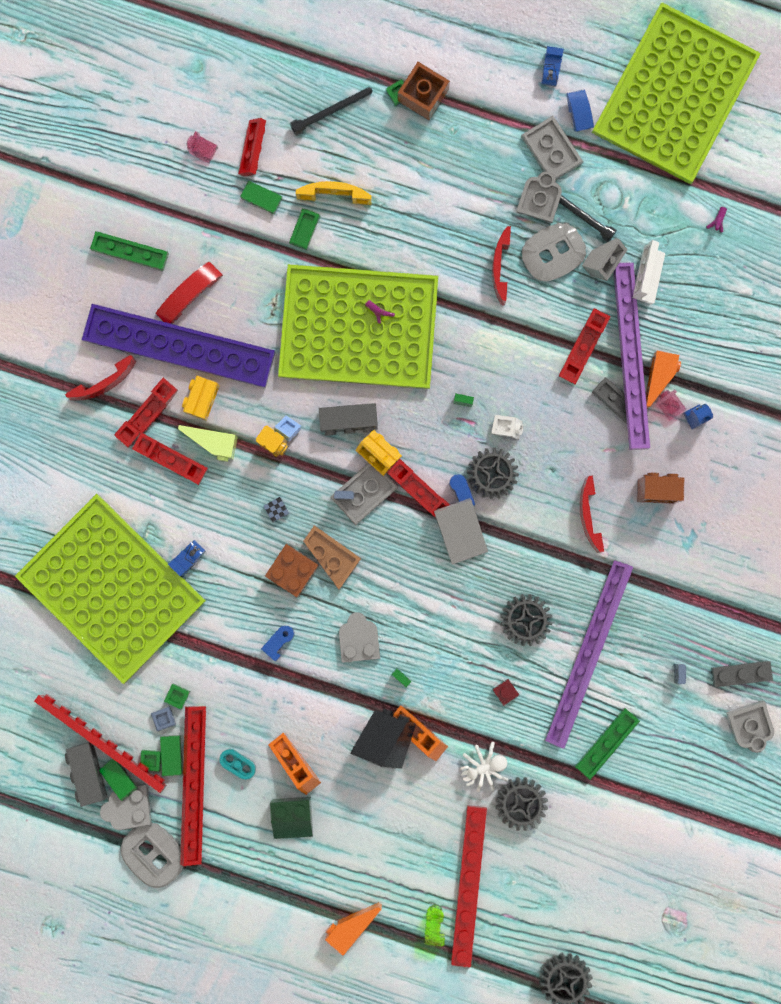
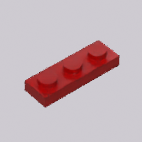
M262 118L249 120L238 172L241 176L256 175L266 120Z

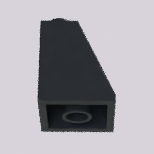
M383 708L382 711L374 710L350 754L381 767L402 769L416 723L411 722L408 716L399 714V717L393 715L394 711Z

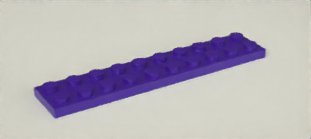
M91 304L82 336V341L263 388H266L275 356V350L96 304Z

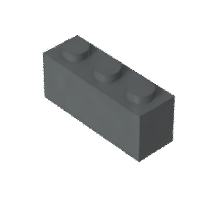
M376 403L319 408L320 431L325 433V436L336 435V432L344 431V434H354L355 430H363L364 433H369L378 428Z
M88 742L66 749L65 760L68 765L70 764V779L73 784L75 783L77 803H80V806L83 807L108 798L103 777L99 771L100 766L94 745Z

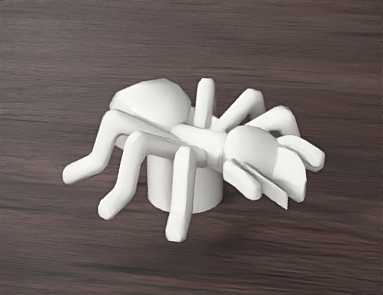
M491 742L488 757L484 759L479 746L475 745L480 764L466 753L463 754L477 768L461 767L460 770L468 769L463 771L461 775H467L463 778L464 781L472 780L466 786L474 784L477 775H480L477 792H480L483 785L484 774L492 791L495 788L490 775L508 782V778L496 773L503 771L507 767L508 762L505 756L501 754L492 757L494 742Z

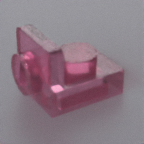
M196 131L193 136L191 135L188 138L186 144L191 155L207 163H210L218 149L216 144L204 139Z
M675 389L672 392L666 390L659 395L660 400L656 402L669 421L686 410L685 406L675 393L677 391Z

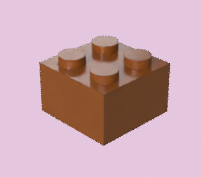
M417 62L398 91V101L427 120H430L449 91L450 81L422 63Z
M647 473V475H643L642 478L638 479L637 502L676 504L684 501V477H679V474H667L662 477L659 476V473Z
M285 544L265 577L299 598L320 565L288 544Z

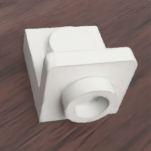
M495 415L491 433L519 440L523 432L522 421L515 417Z

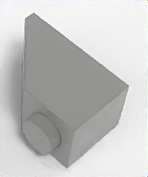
M615 238L593 249L582 266L590 276L608 281L627 252V248L619 239Z

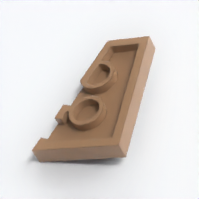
M315 525L303 540L340 590L361 558Z

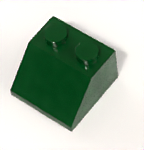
M311 797L271 800L270 812L274 839L313 837Z

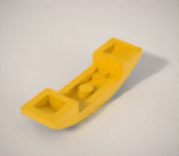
M324 181L311 183L296 189L295 193L298 200L316 201V194L352 196L353 204H372V198L369 193L354 185L342 182Z

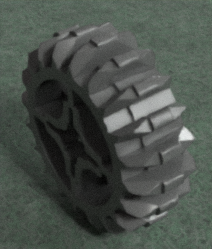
M495 447L492 448V453H489V449L485 448V455L479 451V459L476 456L472 457V460L476 463L468 464L473 470H467V474H473V476L467 480H474L475 482L470 487H478L475 492L476 494L480 493L481 490L484 491L482 494L483 498L486 497L487 493H490L489 498L493 499L494 493H496L499 499L501 498V491L506 496L508 495L506 488L511 491L514 489L510 483L517 484V480L513 479V477H518L519 473L513 472V470H516L518 465L511 466L515 459L512 458L508 461L507 458L510 456V453L502 456L503 449H500L497 454ZM495 458L493 465L490 467L479 465L486 459ZM500 461L507 467L508 476L500 471ZM496 465L495 473L498 474V476H494L489 482L490 473L488 472V470L491 471ZM477 471L486 476L485 486L479 481ZM494 480L506 481L500 488H490Z
M524 594L520 595L521 601L516 596L513 597L515 603L512 604V602L508 601L507 605L510 608L503 607L502 609L507 612V615H500V618L506 619V622L500 623L501 626L507 625L503 633L510 631L507 638L510 640L515 636V644L521 639V646H525L526 640H528L529 646H533V639L539 644L540 640L538 637L546 639L543 632L550 633L551 631L546 628V625L551 626L553 624L552 622H547V618H552L553 616L552 614L546 615L545 613L550 608L546 607L543 609L542 607L546 602L541 601L538 604V596L533 601L531 594H528L527 600H525ZM527 604L535 606L541 615H531L527 609ZM521 605V615L511 620L513 611ZM525 614L530 618H536L529 621L527 626H525V623L517 622L524 619ZM542 621L539 630L532 635V625L535 622ZM512 625H522L526 636L516 633Z
M516 777L515 784L509 779L510 786L507 787L506 784H503L502 786L505 791L498 790V794L502 798H495L496 802L501 803L495 806L496 810H502L498 813V816H505L502 820L504 824L510 821L508 824L509 828L516 824L517 831L520 830L521 825H523L525 831L528 830V824H530L532 829L535 828L533 822L536 821L538 824H541L538 817H546L545 813L541 812L542 810H548L546 805H542L547 803L548 799L541 798L546 792L544 790L539 791L541 789L540 784L534 787L535 781L533 779L529 784H527V777L523 778V783L520 782L519 777ZM518 789H528L534 794L522 796ZM513 792L514 801L506 808L507 798ZM517 796H519L523 802H526L524 803V808L526 812L523 810V808H521L520 805L517 806V804H519V799ZM537 800L536 810L530 815L529 807ZM522 812L525 818L517 819L509 813Z
M561 952L560 958H557L553 954L554 961L547 959L548 966L542 965L541 968L544 972L539 973V977L542 978L539 981V985L542 986V994H546L545 998L547 1001L552 999V1004H557L558 1002L559 1004H571L573 1002L574 1004H579V999L585 1002L583 995L589 996L590 994L586 988H592V983L589 981L593 978L591 974H588L590 968L585 967L586 962L584 960L580 961L578 955L573 958L572 954L568 953L567 957H565L564 953ZM563 966H571L577 970L566 971ZM555 970H558V976L550 983L552 974ZM562 973L567 977L569 987L564 983ZM579 978H581L578 988L574 991V984L579 981ZM554 990H566L568 994H559Z

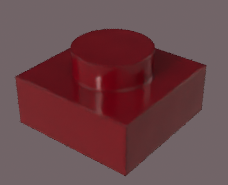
M506 679L492 689L503 706L519 696V693L509 679Z

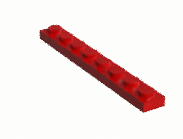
M48 694L45 696L38 695L34 700L42 708L159 793L163 792L167 786L164 783V778L158 774L152 775L148 772L149 768L141 762L137 764L133 761L134 757L126 751L122 753L117 749L118 745L110 739L108 741L104 740L101 737L103 735L95 728L89 729L85 726L87 723L80 717L74 718L71 716V711L63 705L61 707L54 703L56 700Z
M185 706L180 865L182 866L202 864L206 706Z
M467 805L451 965L471 967L487 807Z

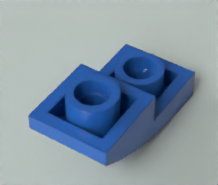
M580 90L566 93L568 110L572 114L574 131L594 128L586 91Z

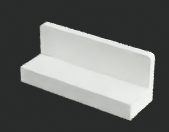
M654 240L643 248L632 297L650 305L655 303L665 253L658 250L659 242Z

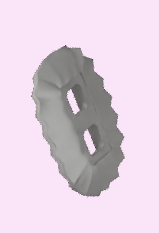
M556 223L540 230L528 239L522 248V259L526 268L532 276L541 281L555 280L568 274L578 267L586 256V244L583 242L577 229L571 227L568 223ZM560 241H565L569 247V250L563 254H560L555 246ZM545 250H548L553 257L547 263H544L539 256Z
M158 823L133 828L124 837L120 848L122 859L134 875L146 885L153 888L167 886L182 872L183 866L180 865L181 848L179 843ZM146 840L153 845V850L147 855L143 854L139 849V846ZM158 855H162L167 860V863L161 869H158L152 862Z

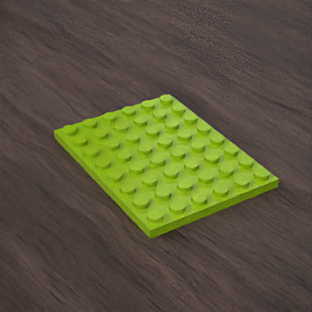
M661 2L591 133L692 184L761 53Z
M288 264L278 377L430 389L438 276ZM368 300H371L381 309L395 313V316L381 315V323L378 324L376 315L365 304Z
M97 493L15 575L122 684H125L206 602Z

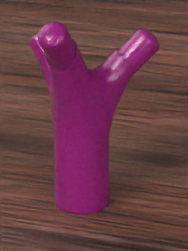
M720 207L717 217L706 228L709 229L715 226L716 231L724 232L723 220L727 208Z
M368 300L365 304L376 315L378 324L381 323V315L395 316V313L381 309L371 300Z

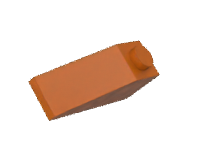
M658 350L653 354L645 394L647 409L664 390L676 372H679L681 367L679 355Z
M400 705L393 715L398 717L399 714L408 716L411 722L416 723L411 741L429 758L437 761L449 746Z
M282 733L268 744L299 791L307 795L321 783L285 733Z
M378 902L339 919L336 924L331 923L325 931L327 933L325 941L344 956L382 910V905Z

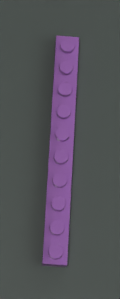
M619 263L613 272L629 450H646L650 448L637 299L632 298L635 288L634 264Z
M615 560L612 564L545 741L564 749L631 575L633 567Z

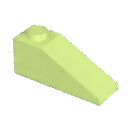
M178 426L181 432L216 456L217 460L228 462V459L234 460L238 438L236 435Z

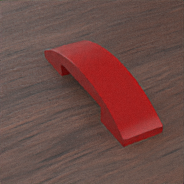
M507 226L501 234L492 263L493 287L501 305H505L507 300L508 283L500 282L502 250L509 249L511 226Z
M210 261L183 281L163 302L155 314L163 322L173 324L182 315L181 312L207 287L210 288L219 280L223 274Z
M593 308L560 371L559 377L576 385L611 316Z
M132 355L127 356L114 364L118 370L114 374L89 389H86L81 384L67 392L65 396L70 400H86L110 391L131 372L136 363L135 358Z
M163 377L152 389V394L129 421L123 423L114 436L129 448L137 441L140 433H145L161 415L178 389Z
M142 432L132 448L136 452L198 485L208 470L207 467Z
M401 459L387 472L394 481L433 517L436 518L435 510L450 505Z
M593 475L586 477L582 486L580 517L588 541L597 553L604 552L602 533L594 534L588 499V496L595 495Z

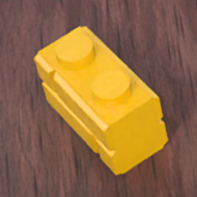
M196 375L195 380L192 379L188 389L191 390L189 396L183 400V412L207 421L220 385L217 382Z
M267 425L264 426L256 438V442L275 457L283 456L288 449L286 439Z
M374 430L360 442L355 450L383 476L402 457L397 448L391 446L381 434Z

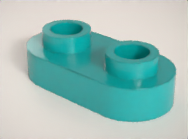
M226 749L221 753L219 761L222 767L244 780L253 777L256 772V765L252 760L234 749ZM228 755L233 756L232 762L227 760ZM243 766H249L250 771L245 772Z

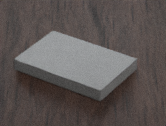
M554 116L521 135L522 140L543 172H551L556 180L583 164V160Z
M368 463L337 490L353 491L354 500H335L334 494L331 496V499L356 526L397 490L398 486L387 474L383 476Z
M470 498L434 511L452 565L488 552Z

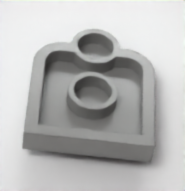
M542 172L538 177H531L526 181L516 210L517 213L553 223L562 195V189L556 183L555 176L551 172Z
M356 612L351 614L347 623L343 624L339 629L342 663L380 659L377 626L373 622L367 621L362 613Z
M761 700L726 712L736 743L755 753L763 751L766 747V742L774 736V728L765 701Z
M138 786L123 801L118 798L115 792H112L109 796V802L103 804L100 809L101 818L104 821L111 822L113 828L117 830L152 825L148 786Z

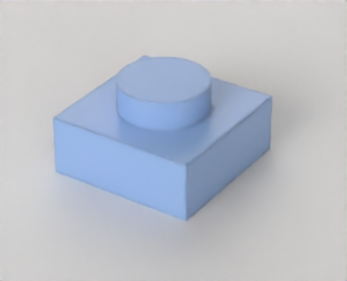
M287 416L274 427V431L282 435L288 442L301 430V425Z

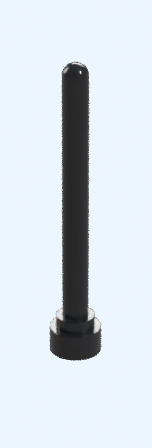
M367 87L304 120L295 119L291 121L292 131L295 136L302 134L306 130L305 127L371 95L373 92L372 88Z
M561 195L559 201L561 205L599 231L603 240L606 242L611 240L617 231L615 228L602 225Z

